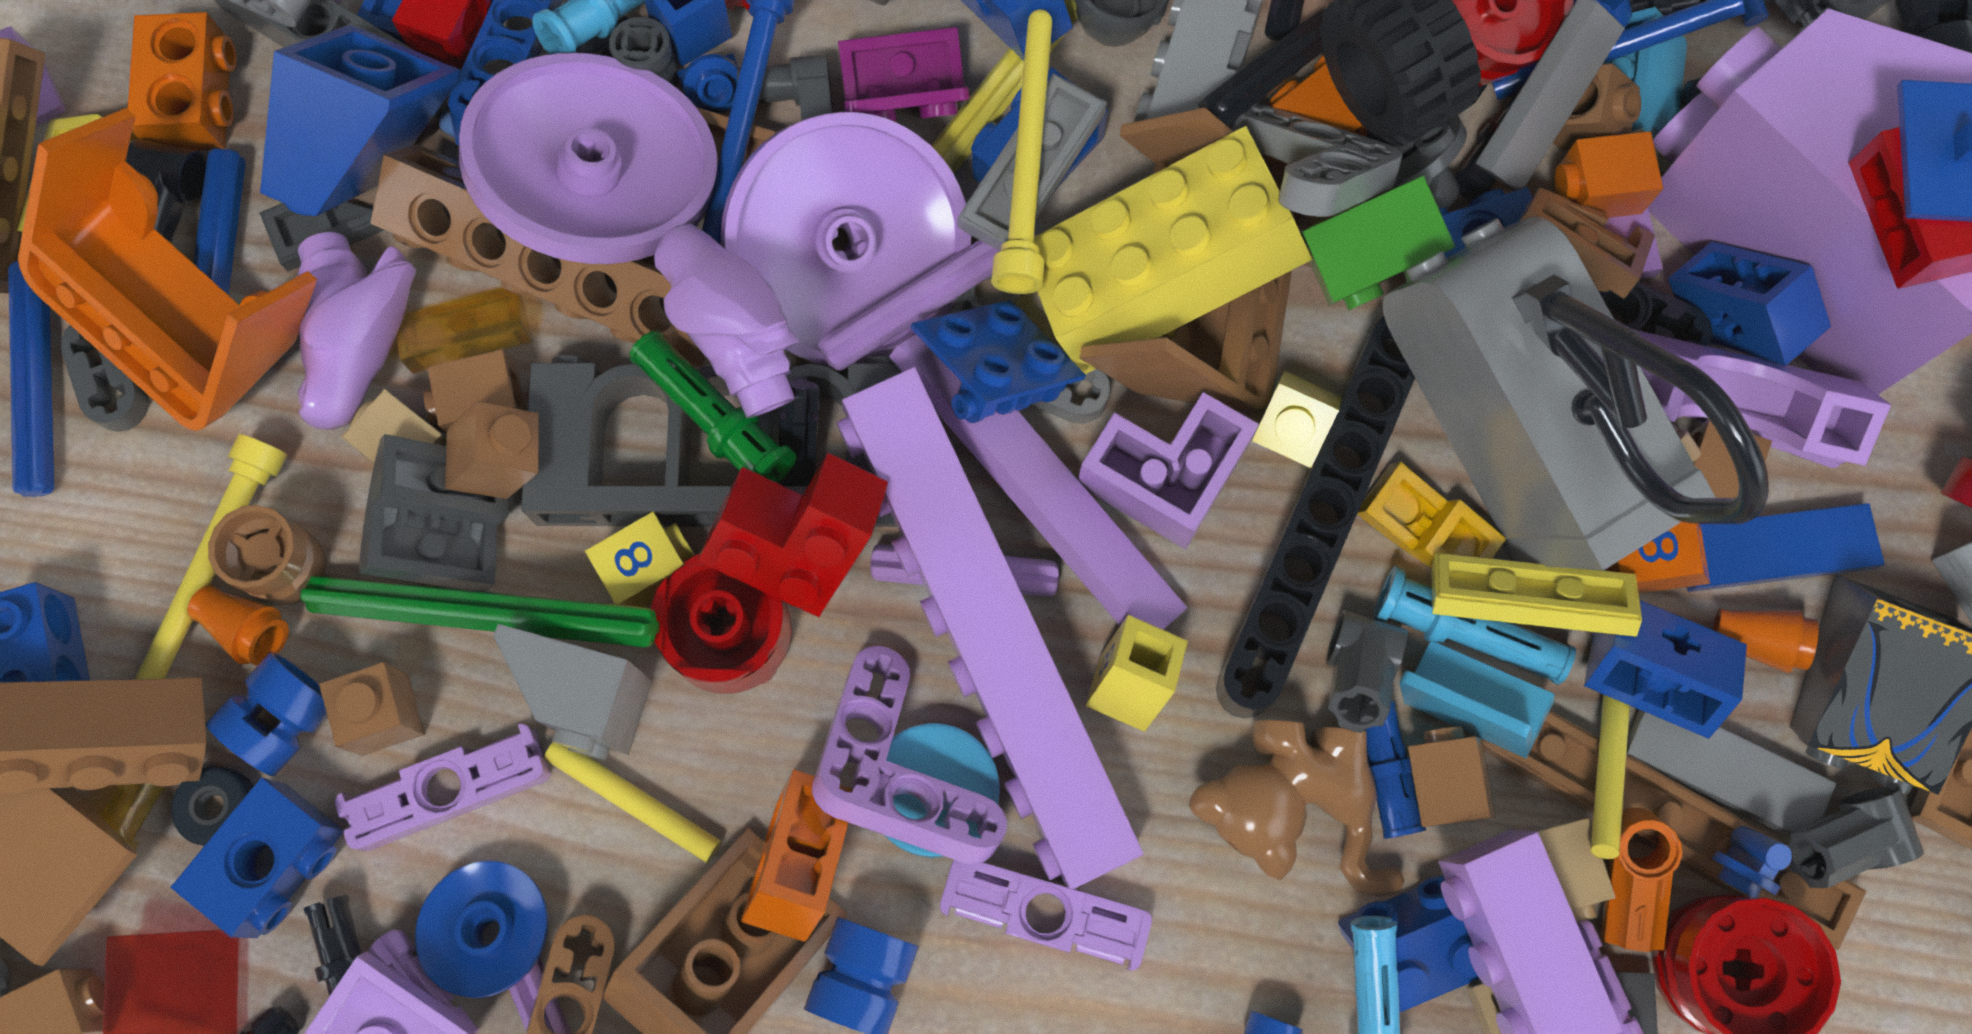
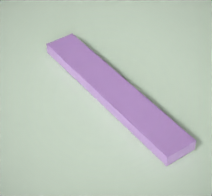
M916 334L900 343L889 356L902 372L913 367L916 368L935 411L1120 626L1127 615H1130L1164 630L1188 608L1019 411L1014 410L1005 415L995 411L994 415L985 417L982 421L970 423L966 419H958L952 410L951 401L953 396L958 394L962 382Z

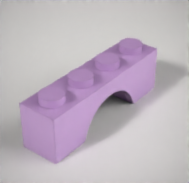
M1635 330L1642 337L1687 360L1709 375L1735 403L1750 429L1779 439L1802 452L1866 466L1891 404L1862 382L1790 365L1785 366L1760 358ZM1641 368L1670 421L1675 422L1677 418L1682 416L1708 418L1700 407L1679 388Z

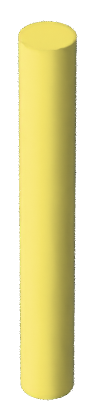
M1604 694L1590 851L1598 858L1614 859L1620 853L1630 705Z
M554 742L549 746L544 755L545 761L702 861L709 863L722 843L720 839L594 759L567 750L568 747Z

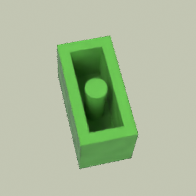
M1424 175L1301 232V236L1312 258L1309 263L1328 305L1330 306L1344 300L1348 311L1384 295L1380 286L1381 282L1400 273H1404L1408 282L1410 280L1406 272L1408 268L1441 250L1443 253H1447L1455 248V244Z

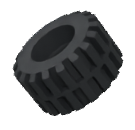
M1336 0L1324 9L1322 13L1323 22L1320 23V36L1324 58L1332 81L1342 100L1356 119L1372 135L1380 138L1384 143L1391 146H1406L1465 111L1478 98L1480 92L1478 83L1481 82V71L1477 62L1479 58L1470 31L1452 0Z

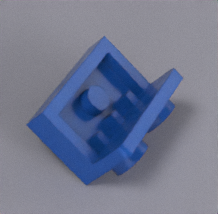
M1444 875L1428 878L1421 882L1417 888L1388 900L1368 903L1362 906L1357 913L1338 921L1341 935L1353 950L1352 920L1363 916H1384L1397 922L1396 954L1399 1013L1480 979L1469 958L1468 950L1473 944L1463 920H1458L1452 914L1444 900L1441 891V883L1445 881Z

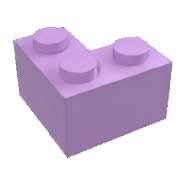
M1203 392L1170 445L1114 412L1083 461L1078 481L1090 494L1186 550L1249 447L1259 424Z

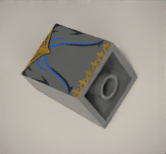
M1836 574L1819 625V636L1814 660L1811 667L1806 670L1790 728L1808 745L1805 752L1811 757L1839 769H1845L1849 761L1872 769L1869 774L1871 779L1893 790H1896V787H1900L1905 794H1909L1914 785L1939 795L1972 728V626L1954 617Z

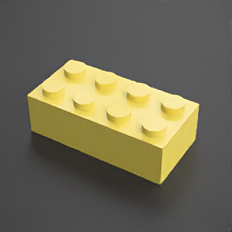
M1247 126L1236 130L1034 237L1033 243L1039 247V255L1045 261L1043 287L1037 291L1056 340L1069 358L1085 374L1096 368L1080 359L1082 346L1159 338L1312 260L1290 210L1279 204L1280 191Z

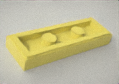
M1435 553L1431 569L1432 614L1634 637L1638 635L1642 615L1636 574L1546 567L1543 564L1442 553Z

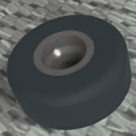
M215 766L202 768L200 781L181 782L175 791L171 804V816L175 828L189 842L205 846L254 785L245 775L232 769ZM220 796L223 799V809L216 818H211L206 813V804L210 798Z

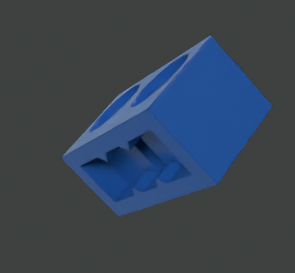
M37 582L0 592V683L90 681L74 597Z

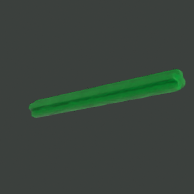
M321 575L312 576L306 588L301 589L300 600L305 602L306 609L311 613L490 632H495L497 625L501 624L548 638L643 648L653 645L655 635L659 632V621L656 620L655 611L648 607Z

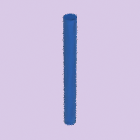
M1707 0L1626 29L1617 40L1604 63L1745 14L1743 0ZM1539 61L1520 68L1509 77L1493 83L1497 100L1512 96L1518 89L1522 88Z

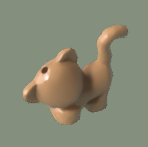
M1280 720L1255 721L1252 723L1251 742L1258 753L1272 757L1270 763L1264 765L1238 764L1222 779L1211 780L1197 787L1191 796L1189 806L1192 813L1203 822L1213 824L1223 840L1241 855L1253 858L1267 876L1281 880L1292 870L1297 858L1296 840L1302 835L1307 818L1305 805L1310 803L1318 806L1332 818L1347 826L1346 842L1339 868L1356 892L1382 897L1399 892L1405 880L1399 869L1395 867L1369 869L1365 862L1373 839L1371 816L1377 800L1374 777L1368 764L1366 731L1358 733L1345 728L1322 727L1312 731L1311 742L1307 744L1303 723Z

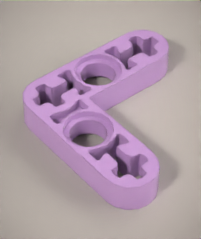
M871 646L863 649L856 656L846 677L812 785V794L816 804L825 813L837 819L953 860L968 864L985 862L994 854L1006 834L1007 819L1003 810L995 801L984 795L886 761L910 680V669L906 660L898 652L888 647ZM872 672L884 676L883 687L877 699L866 696L872 682ZM856 718L866 720L876 728L879 737L875 741H860L848 732L845 722ZM847 761L858 764L851 783V788L853 789L851 793L839 789V777ZM899 794H909L918 798L925 807L926 816L920 819H911L903 816L895 808L893 797ZM942 809H944L948 813L943 820L945 825L940 827L935 822ZM967 820L978 824L977 832L981 835L980 838H975L968 834L969 825L965 823Z

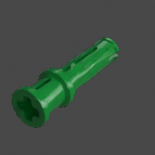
M652 330L638 339L630 350V361L634 365L639 366L708 435L707 443L709 450L716 458L722 459L726 457L739 471L744 467L776 483L782 481L793 467L797 458L796 453L789 446L780 447L758 426V416L747 419L742 407L735 408L700 371L690 364L664 338L660 331Z

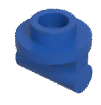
M733 53L725 56L718 54L703 55L692 61L687 68L677 71L684 94L695 107L714 113H722L732 107L738 82V65Z
M1740 826L1736 828L1731 834V847L1725 855L1716 850L1711 858L1724 866L1717 878L1750 897H1758L1762 889L1776 896L1781 886L1774 883L1773 880L1779 870L1785 869L1792 860L1790 848L1750 827Z

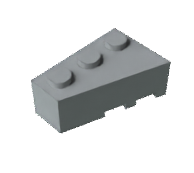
M1174 0L1168 25L1175 26L1170 43L1161 40L1151 71V76L1159 78L1154 95L1143 93L1134 122L1200 109L1198 103L1204 96L1242 68L1263 0Z

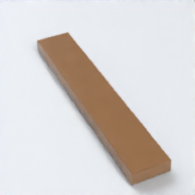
M1549 711L1527 759L1482 739L1484 752L1593 814L1600 738L1556 713ZM1626 754L1623 810L1641 807L1654 812L1676 832L1681 841L1682 858L1680 865L1734 896L1750 897L1717 878L1724 866L1711 858L1716 850L1725 855L1731 847V834L1740 826L1750 827L1772 839L1775 838ZM1643 829L1632 836L1654 850L1657 848L1659 836L1656 830ZM1789 865L1785 869L1779 870L1773 880L1774 883L1781 886L1777 895L1775 896L1762 889L1758 897L1769 898L1796 906L1821 926L1834 949L1839 950L1867 890L1849 880H1844L1829 888H1810L1801 876L1791 872Z

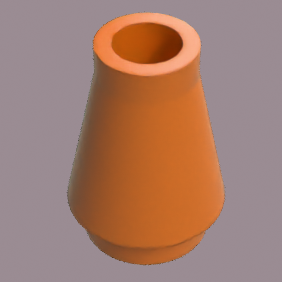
M213 585L200 588L192 596L187 607L188 616L198 622L239 664L251 663L257 666L270 651L279 654L287 642L289 627L282 620L281 613L277 608L223 592Z
M1719 608L1712 628L1716 632L1747 644L1746 657L1788 674L1793 668L1808 670L1811 667L1819 636L1818 620L1803 617L1801 610L1732 611Z

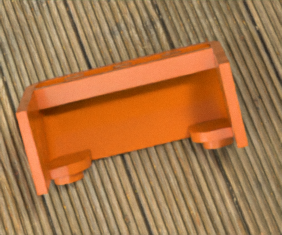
M124 108L38 143L18 254L19 267L25 281L38 297L177 422L190 430L198 431L222 418L295 343L317 278L309 271H306L269 292L256 291L242 299L240 305L154 229L158 214V194L152 182L125 161L135 115L127 108Z

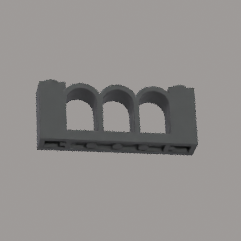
M572 355L556 356L552 358L551 363H531L528 411L539 413L538 474L523 485L521 511L536 526H629L649 513L654 512L664 526H671L676 523L679 527H712L718 510L731 486H689L691 430L694 421L639 366L633 363L615 366L601 374L595 363H590L585 358ZM874 356L865 359L864 364L849 365L848 380L830 367L814 364L789 368L791 373L787 375L788 381H794L796 377H805L807 382L818 385L820 396L831 398L842 406V399L898 375L902 371L890 357ZM712 365L698 369L723 396L730 395L726 382L716 375ZM641 395L657 397L667 403L668 431L665 486H602L605 428L612 411L618 404L628 398ZM780 407L758 416V426L776 443H778L781 411H786L781 410ZM846 447V462L872 474L864 454L862 453L852 458ZM808 486L784 487L803 495ZM889 513L882 517L878 515L874 527H897L892 514Z

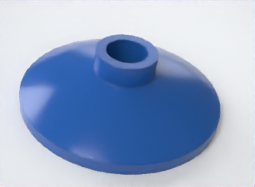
M479 861L454 870L432 889L418 915L415 930V946L424 972L438 987L454 995L466 998L490 997L513 987L530 972L544 949L549 926L545 898L538 885L530 876L507 863ZM492 922H498L500 930L496 939L492 943L485 945L482 940L485 927Z

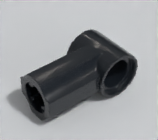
M141 138L133 139L129 143L125 161L138 173L146 176L154 185L158 194V214L154 229L171 243L185 204L195 203L202 195L206 159L197 150Z

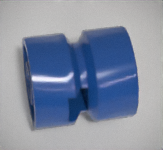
M270 651L245 679L248 692L245 695L231 694L205 725L224 746L246 763L269 776L275 777L300 749L297 736L301 732L314 733L328 716L319 683L286 658ZM263 708L281 721L276 728L273 729L258 717Z
M837 916L824 952L830 962L833 963L831 970L818 972L804 1010L865 1034H889L899 1003L891 993L892 987L907 982L919 946Z

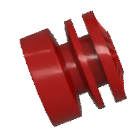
M1717 895L1698 897L1674 910L1667 921L1664 950H1654L1652 956L1656 987L1670 1011L1692 1029L1706 1034H1818L1836 1009L1842 982L1836 951L1821 926L1796 906L1763 897ZM1737 960L1740 962L1739 974H1723L1722 966L1724 961Z

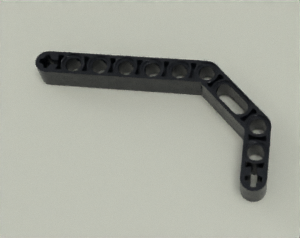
M1639 282L1636 283L1624 299L1611 290L1607 292L1599 291L1607 308H1612L1618 312L1623 319L1624 325L1631 329L1641 331L1640 329L1645 325V328L1642 330L1643 332L1708 346L1711 342L1712 327L1710 320L1702 310L1694 305ZM1384 316L1375 325L1360 351L1341 395L1339 411L1312 467L1308 470L1218 676L1216 684L1217 699L1223 709L1235 717L1245 719L1258 716L1271 706L1281 693L1415 380L1404 357L1391 356L1382 346L1381 340H1394ZM1364 392L1374 394L1382 401L1385 411L1375 413L1366 410L1358 401L1357 394ZM1344 446L1354 450L1360 457L1361 467L1352 469L1338 463L1334 457L1333 448ZM1322 501L1331 505L1337 514V523L1325 525L1317 522L1310 514L1309 503ZM1296 556L1306 560L1313 569V580L1302 583L1290 578L1284 568V559ZM1264 613H1274L1284 618L1289 628L1288 639L1275 641L1266 637L1260 630L1259 616ZM1256 657L1267 660L1261 667L1255 681V686L1261 691H1257L1251 699L1245 698L1240 694L1242 683L1237 679H1241L1253 665Z

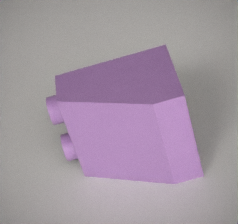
M1827 9L1783 48L1759 26L1755 27L1710 68L1696 86L1701 93L1688 103L1653 139L1654 148L1672 165L1661 177L1664 189L1648 206L1649 213L1694 256L1711 241L1811 265L1831 328L1798 356L1813 371L1860 381L1876 394H1880L1972 334V272L1897 289L1848 162L1881 131L1900 127L1897 84L1901 80L1972 83V53Z

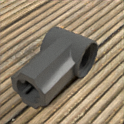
M1347 610L1342 611L1335 626L1326 658V664L1333 666L1327 709L1335 714L1338 719V726L1358 733L1373 726L1383 727L1390 712L1393 680L1405 652L1408 630Z
M1879 787L1858 792L1841 799L1838 802L1840 811L1791 832V841L1788 846L1792 853V860L1789 864L1791 872L1801 876L1810 888H1829L1868 869L1898 866L1916 860L1924 854L1900 787H1896V790L1888 787Z

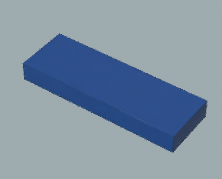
M1870 503L1760 516L1742 524H1701L1710 584L1687 587V591L1695 592L1879 568L1885 565Z

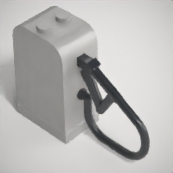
M1530 217L1503 227L1499 219L1495 218L1461 237L1466 246L1464 249L1446 258L1441 250L1414 264L1406 270L1410 280L1387 293L1383 298L1382 309L1393 339L1500 534L1506 538L1503 545L1512 561L1543 564L1546 567L1603 571L1681 522L1693 524H1742L1753 520L1764 509L1769 493V480L1765 461L1750 427L1735 403L1709 375L1697 366L1647 340L1637 331L1614 320L1568 238L1553 223L1543 217ZM1641 368L1679 388L1709 418L1734 463L1739 482L1737 497H1715L1702 471L1695 467Z

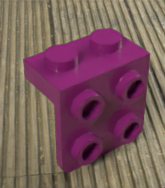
M958 27L838 41L846 101L844 102L845 112L871 114L896 122L895 109L919 106L920 118L958 114L957 102L970 100L969 88L964 86Z

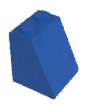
M351 24L275 50L260 193L284 203L294 213L318 216L377 187L384 154L410 147L414 144L457 84L460 70Z

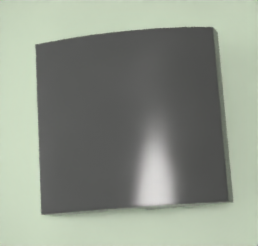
M384 434L379 442L369 487L361 541L359 574L487 592L495 586L497 525L508 517V499L445 489L446 446Z

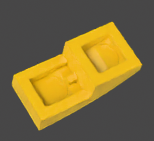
M1402 462L1389 464L1362 502L1357 513L1358 516L1382 535L1431 569L1435 553L1493 559L1506 540L1502 534L1460 499L1447 501Z

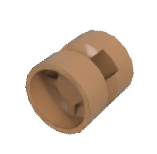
M261 505L242 506L226 514L214 527L208 542V559L216 575L227 584L247 592L249 595L265 603L276 606L293 605L300 602L301 589L306 588L312 576H324L326 570L325 552L319 540L281 513Z

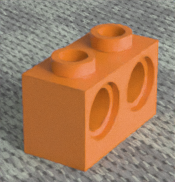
M207 12L134 15L127 109L135 115L132 132L138 138L197 151L214 148L225 149L226 127L232 125L234 117L233 104L228 93L229 72H233L236 69L237 55L231 37L224 34Z
M793 769L776 801L741 922L806 942L825 913L849 822L825 813L816 804L812 794L815 776ZM841 784L839 786V789L851 793L853 790Z

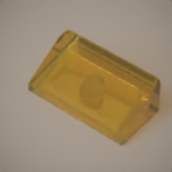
M504 287L404 313L398 330L400 361L412 374L428 370L427 367L533 342L522 295L513 293Z

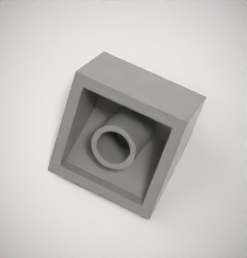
M497 625L493 637L535 720L555 731L552 742L568 747L567 750L602 761H606L609 750L629 755L652 684L651 679L626 659L505 625Z

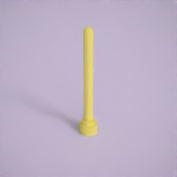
M1043 9L1033 11L1028 18L1008 241L1002 243L1001 250L993 257L992 285L1001 291L1013 294H1030L1039 291L1043 287L1045 261L1039 255V247L1033 243L1052 33V17Z
M238 433L227 456L233 460L228 471L234 475L135 679L166 678L193 622V619L187 613L189 601L200 588L210 585L215 576V572L208 559V542L214 527L226 514L242 506H248L258 485L265 486L270 476H278L288 454L257 439Z

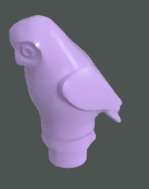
M693 224L678 225L668 230L657 244L654 261L655 267L671 285V290L664 298V309L669 321L678 330L686 332L693 343L711 362L716 375L726 382L730 395L738 397L747 419L770 412L795 400L796 398L787 379V375L791 371L789 369L790 362L784 354V349L799 343V340L789 328L787 318L772 287L760 272L745 259L725 250L710 235Z
M322 232L306 238L298 247V254L301 260L298 276L309 271L317 278L299 329L300 350L305 378L298 389V398L301 406L298 413L303 421L311 427L322 430H335L350 424L355 412L362 405L372 381L383 368L403 320L410 287L416 275V268L406 261L400 250L390 246L384 251L372 273L368 275L363 262L351 251L349 242L344 235L336 232Z

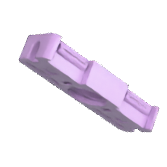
M518 724L521 734L516 733L473 750L472 753L471 750L462 746L399 770L400 779L356 795L355 798H353V795L345 793L338 794L335 799L337 814L339 817L345 818L350 827L343 831L347 845L352 849L370 851L546 782L550 778L551 773L548 762L544 760L545 753L537 731L525 724ZM451 769L456 772L460 779L461 787L459 794L448 805L436 806L428 797L427 787L429 780L440 770Z
M953 860L940 902V909L947 917L950 908H956L955 915L997 928H1002L1003 923L1008 924L1005 934L1067 953H1070L1072 944H1076L1075 951L1123 965L1124 959L1129 960L1127 966L1129 971L1136 970L1141 965L1152 924L1151 915L1145 910L1078 890H1070L1068 887L983 862L968 864ZM1040 894H1051L1058 898L1063 904L1065 911L1061 927L1049 934L1035 931L1028 924L1026 918V907L1029 901Z

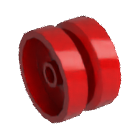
M1452 0L1470 31L1479 58L1477 62L1481 71V82L1478 83V86L1481 87L1501 81L1516 73L1520 68L1539 61L1572 9L1574 0Z

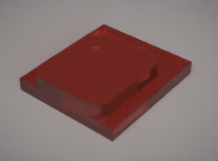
M222 930L106 936L103 1034H237L239 938L230 937Z

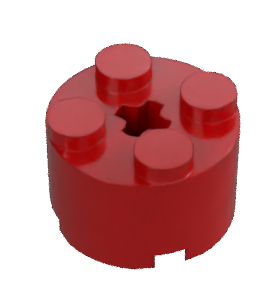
M700 554L683 562V566L677 569L669 578L666 577L660 584L651 604V609L656 614V620L659 621V632L655 635L654 642L664 659L690 684L711 693H740L771 680L783 662L791 641L792 624L786 602L698 562ZM729 612L735 624L734 626L726 627L724 634L717 636L710 628V624L720 623L723 613Z

